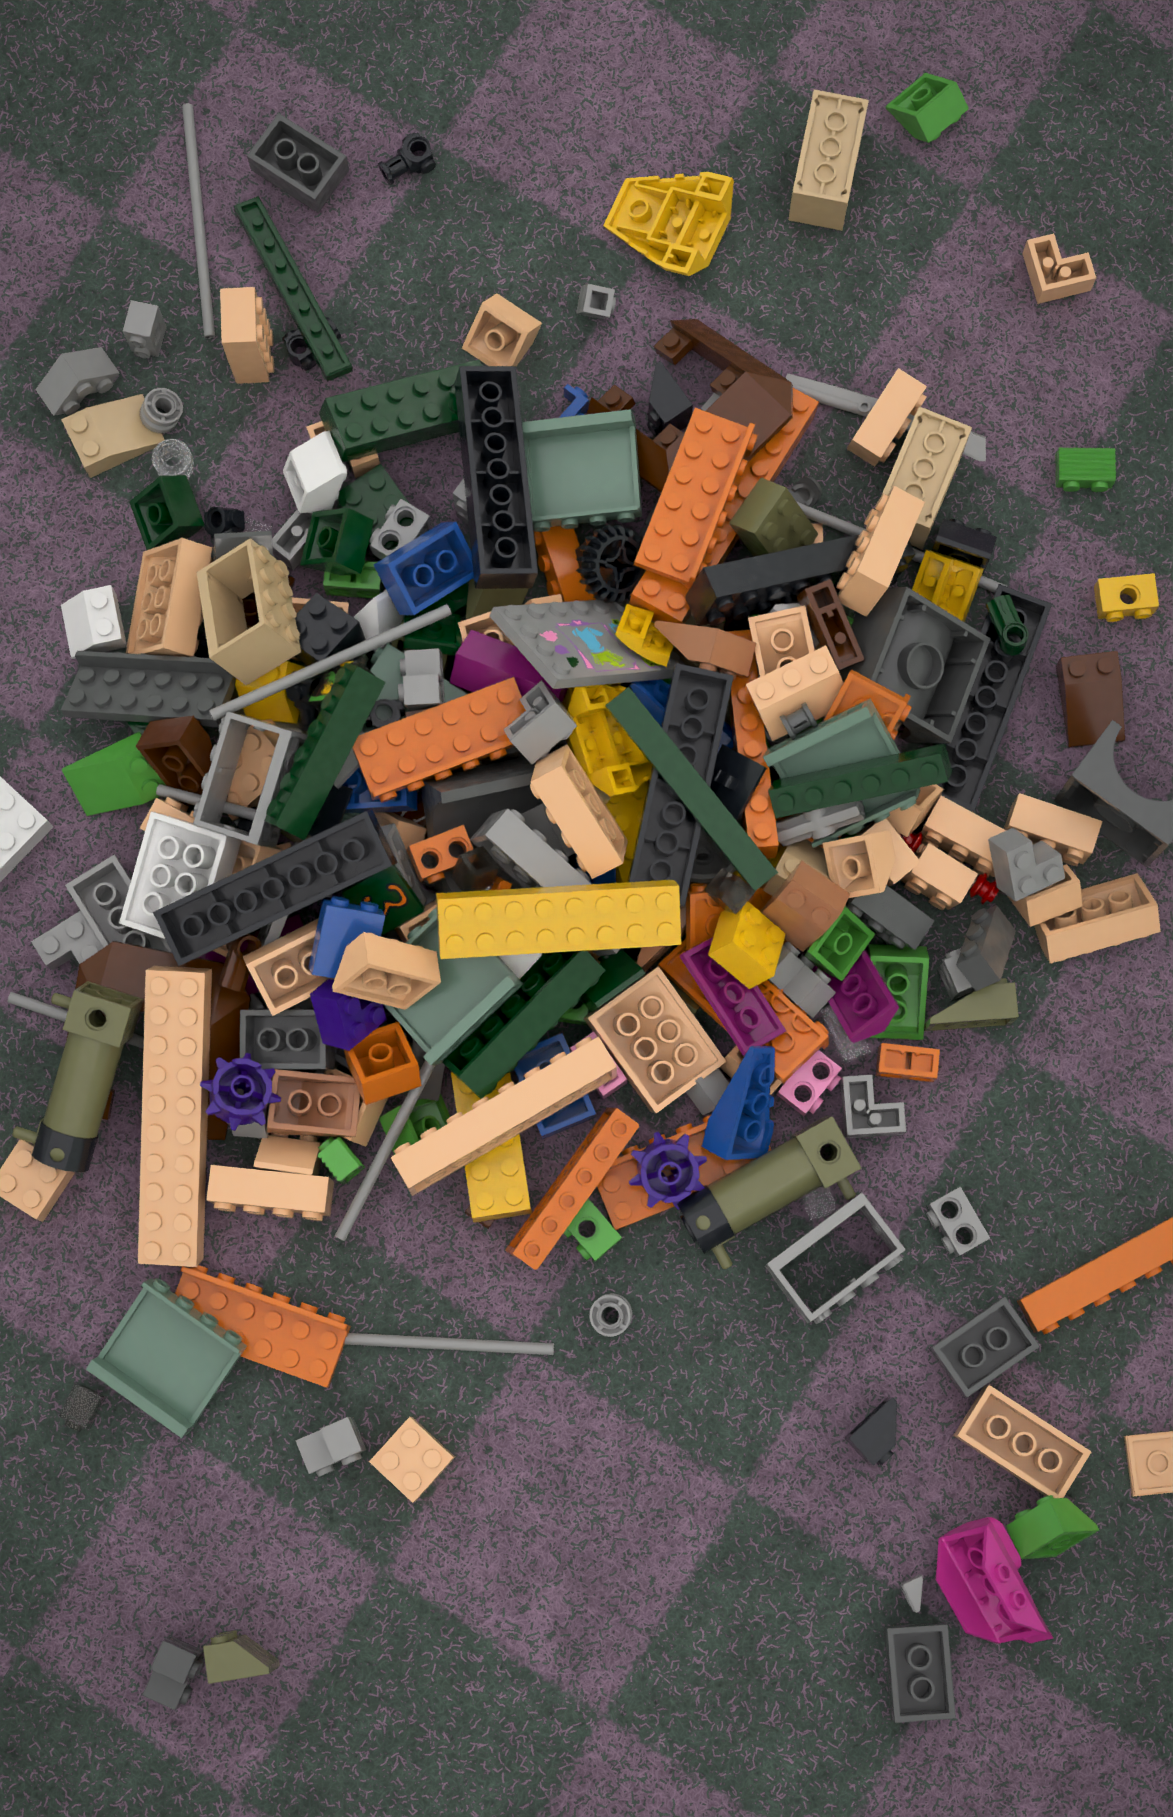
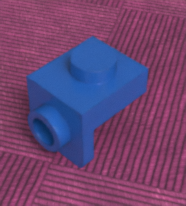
M567 384L563 388L564 397L572 403L559 418L585 415L589 407L587 394L579 387L573 388Z

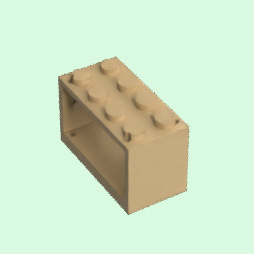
M820 90L813 91L792 192L789 221L843 230L869 100Z
M920 406L883 493L888 495L892 488L896 486L925 502L909 538L912 546L923 550L964 452L972 427Z
M250 538L196 572L208 653L211 660L243 684L248 685L301 653L300 633L295 620L297 614L293 607L291 597L293 592L288 580L289 571L286 564L274 558L266 547L258 545ZM254 592L259 623L247 630L242 599Z

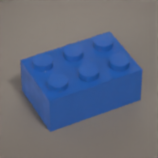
M441 522L374 564L399 615H415L474 578L471 550L457 522Z
M563 1033L539 1042L533 1050L527 1052L518 1061L514 1072L519 1082L525 1079L524 1074L533 1068L539 1067L542 1070L550 1065L549 1060L561 1052H565L566 1055L571 1053ZM587 1094L536 1125L543 1140L596 1118V1112Z

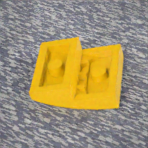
M926 550L912 590L965 622L984 569L938 552Z
M626 604L615 635L637 654L667 667L674 645L654 626L655 623L652 622L654 612Z

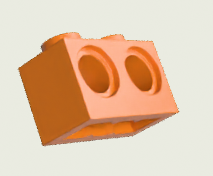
M464 825L410 845L407 848L419 881L427 880L429 884L444 879L445 872L454 869L456 873H460L471 868V862L477 858ZM452 844L462 846L464 856L461 858L452 857L449 853V846ZM424 855H432L437 860V866L433 869L425 868L421 858Z
M881 1043L878 1047L875 1076L934 1082L938 1076L940 1049Z

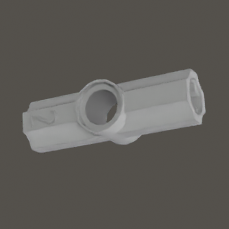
M862 800L798 813L776 821L779 843L784 847L811 837L813 839L824 838L834 833L837 828L864 820L866 815Z

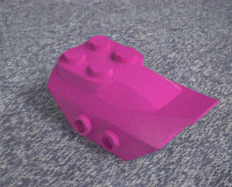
M992 1517L967 1522L939 1538L936 1581L967 1634L997 1644L1013 1640L1035 1643L1053 1639L1018 1572L1022 1565L1020 1555L1004 1525Z

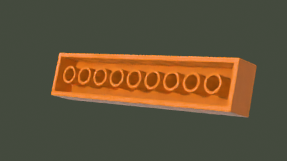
M793 388V418L747 463L743 476H736L733 484L738 486L732 503L726 502L723 510L728 512L722 529L716 528L713 535L718 538L712 554L706 553L703 561L708 564L707 567L724 563L739 539V536L729 522L760 478L771 482L776 480L814 419L819 401ZM646 570L631 593L629 605L654 612L653 622L657 620L685 624L692 614L685 599L691 586Z

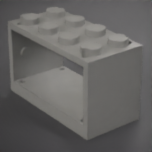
M227 711L226 716L221 719L218 731L220 736L218 743L211 750L210 761L212 763L209 773H206L202 780L201 788L203 793L200 801L194 807L193 817L195 819L193 825L255 845L276 847L281 829L264 821L267 816L266 811L270 802L276 799L281 789V780L285 774L289 773L294 764V755L303 746L308 735L246 715ZM250 724L254 726V729L263 732L266 729L278 733L279 737L250 832L222 824L220 819Z
M860 1193L764 1267L807 1324L811 1321L818 1324L832 1314L829 1309L832 1305L837 1303L840 1307L856 1295L853 1291L856 1287L860 1285L864 1289L879 1278V1275L876 1273L881 1268H884L886 1271L890 1270L902 1261L903 1258L900 1254L906 1249L865 1195ZM860 1210L872 1225L871 1228L874 1233L882 1238L892 1252L857 1279L852 1278L847 1282L848 1286L811 1313L780 1272V1269Z

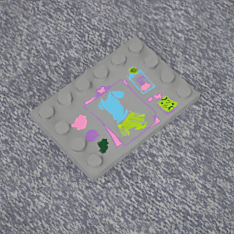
M626 599L621 603H605L603 600H576L573 602L493 607L490 613V618L553 689L671 678L676 663L685 665L680 656L672 651L667 667L662 666L637 654L618 639L615 633L626 604H629V601Z

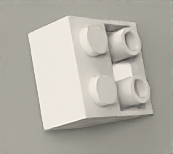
M324 431L290 451L283 469L299 513L332 510L335 500L338 499L341 485L347 477L346 466L341 461L330 431Z

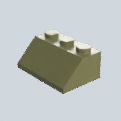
M237 1630L221 1632L215 1635V1637H211V1642L203 1646L208 1684L270 1674L280 1666L279 1659L247 1635L237 1636Z

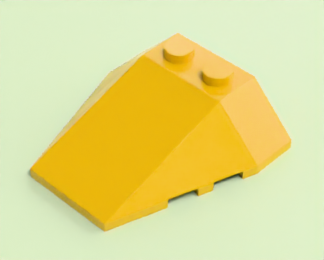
M700 172L699 176L687 177L684 174H675L674 178L662 179L659 176L626 178L603 226L662 269L691 276L709 266L731 219L734 180L732 177L711 172Z
M606 684L575 687L568 712L577 725L569 736L577 761L591 783L609 796L623 795L636 791L641 784L649 780L652 764L605 707L606 704L622 693L626 687H612Z

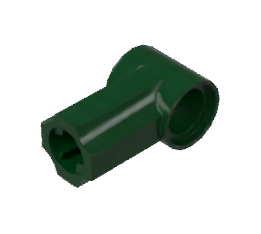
M1010 595L995 597L986 603V608L1000 638V648L1008 655H1018L1025 648L1029 635L1028 629L1021 623ZM1011 634L1017 635L1021 641L1013 643L1009 641L1007 636Z

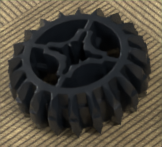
M606 525L602 529L593 530V536L585 537L587 546L582 545L579 547L583 555L576 558L577 561L581 562V567L576 571L583 574L579 582L587 585L585 591L593 594V598L596 600H603L605 603H621L625 599H630L631 593L646 571L634 565L641 546L639 543L642 537L633 535V530L624 528L621 525H614L613 527ZM607 562H613L614 564H619V567L613 566V565H611V564H607Z

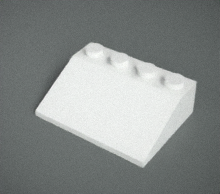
M151 811L119 924L165 939L153 912L232 875L242 840L193 825V823Z

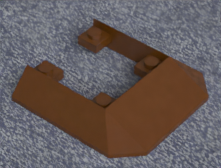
M698 319L670 320L673 328L653 346L656 353L673 365H676L689 351L693 350L723 371L710 384L712 392L720 397L706 412L746 427L749 426L750 422L755 424L753 433L758 435L753 450H746L743 458L749 462L793 418L792 382ZM614 384L598 401L591 397L586 415L630 410L636 403L632 396ZM669 424L654 440L636 429L639 477L661 493L686 430L684 432L680 431L672 424Z
M113 941L79 964L75 989L89 981L143 998L140 1010L142 1012H145V976L148 968L152 966L212 969L209 1080L214 1079L218 1070L217 1058L220 1057L228 1063L232 1062L233 1059L240 1058V1010H249L251 997L246 989L244 992H239L218 985L224 963L195 958L178 966L172 952ZM114 1089L110 1090L102 1119H110L115 1093ZM208 1091V1107L210 1106V1091ZM215 1114L208 1115L207 1140H225L228 1130L227 1122L217 1118Z

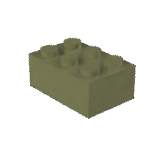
M764 478L759 479L729 522L753 557L811 545L818 536L817 531L787 487Z

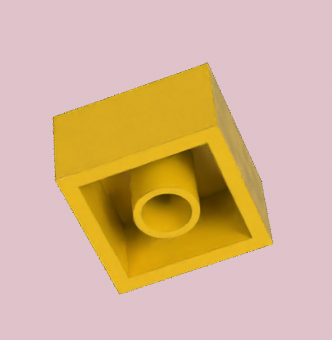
M744 899L720 913L708 955L748 989H751L774 977L786 933Z

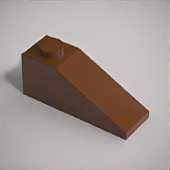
M831 579L804 589L797 596L800 606L805 605L809 626L821 646H827L838 671L864 661V656Z

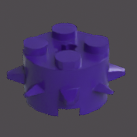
M246 1053L243 1058L233 1059L230 1063L220 1057L217 1058L218 1070L214 1079L200 1082L201 1087L210 1091V1106L205 1111L207 1115L215 1114L217 1118L230 1123L231 1130L233 1131L239 1125H247L254 1122L261 1126L265 1125L264 1111L267 1104L281 1102V1097L272 1092L271 1078L276 1072L274 1068L263 1070L261 1068L262 1065L251 1060L250 1053ZM237 1089L244 1090V1095H239Z
M655 1132L653 1143L647 1145L642 1151H632L631 1155L638 1161L637 1175L629 1180V1184L644 1187L648 1193V1207L652 1208L661 1200L665 1203L672 1202L677 1210H679L677 1203L688 1197L692 1190L700 1191L705 1188L698 1179L699 1166L705 1163L707 1158L706 1156H694L688 1149L689 1135L684 1134L676 1141L663 1139L659 1132ZM666 1165L675 1168L670 1170L672 1174L669 1176L661 1172Z

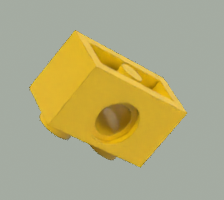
M1155 573L1098 579L1094 585L1098 619L1106 618L1107 622L1121 621L1124 619V616L1146 619L1151 617L1159 607ZM1120 595H1129L1133 603L1125 604L1122 602Z

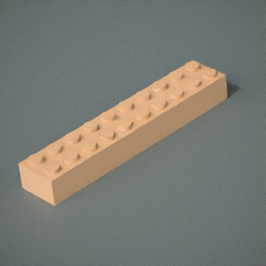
M152 966L146 970L138 1264L197 1267L204 1258L208 1115L205 1111L208 1108V1090L201 1087L200 1082L209 1080L212 969Z

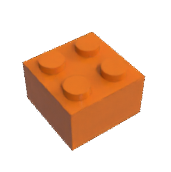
M399 1022L375 1029L350 1051L344 1049L346 1062L365 1105L422 1086L418 1062Z

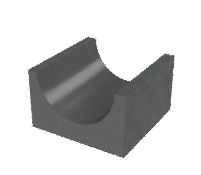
M908 587L888 588L867 617L856 612L851 628L865 660L839 670L841 678L845 682L852 669L902 697L905 694L910 695L911 697L907 704L912 706L904 722L898 720L905 725L901 739L908 743H951L990 638Z
M1112 720L1070 776L1054 801L1065 809L1103 821L1099 833L1145 867H1148L1173 840V800L1156 801L1144 798L1133 792L1123 782L1114 762V744L1122 726Z
M524 756L479 765L463 771V769L451 771L452 776L437 782L435 777L424 781L425 786L421 788L428 838L464 825L468 837L471 839L492 813L508 808L522 814L542 804L543 801L541 799L538 800L530 788L536 762L531 764ZM472 842L471 844L477 856L475 861L471 862L472 867L460 873H456L454 869L445 872V878L435 882V889L440 893L490 890L493 879L496 876L512 883L511 889L522 888ZM458 844L449 846V853L452 857L461 858L464 856L462 846ZM431 855L432 868H435L437 860Z

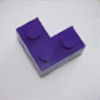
M327 979L310 993L322 1043L350 1051L387 1020L384 1007L380 1003L333 992L332 985L334 980Z

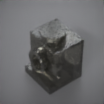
M724 868L719 871L704 889L722 909L737 914L755 893L742 878L728 873Z

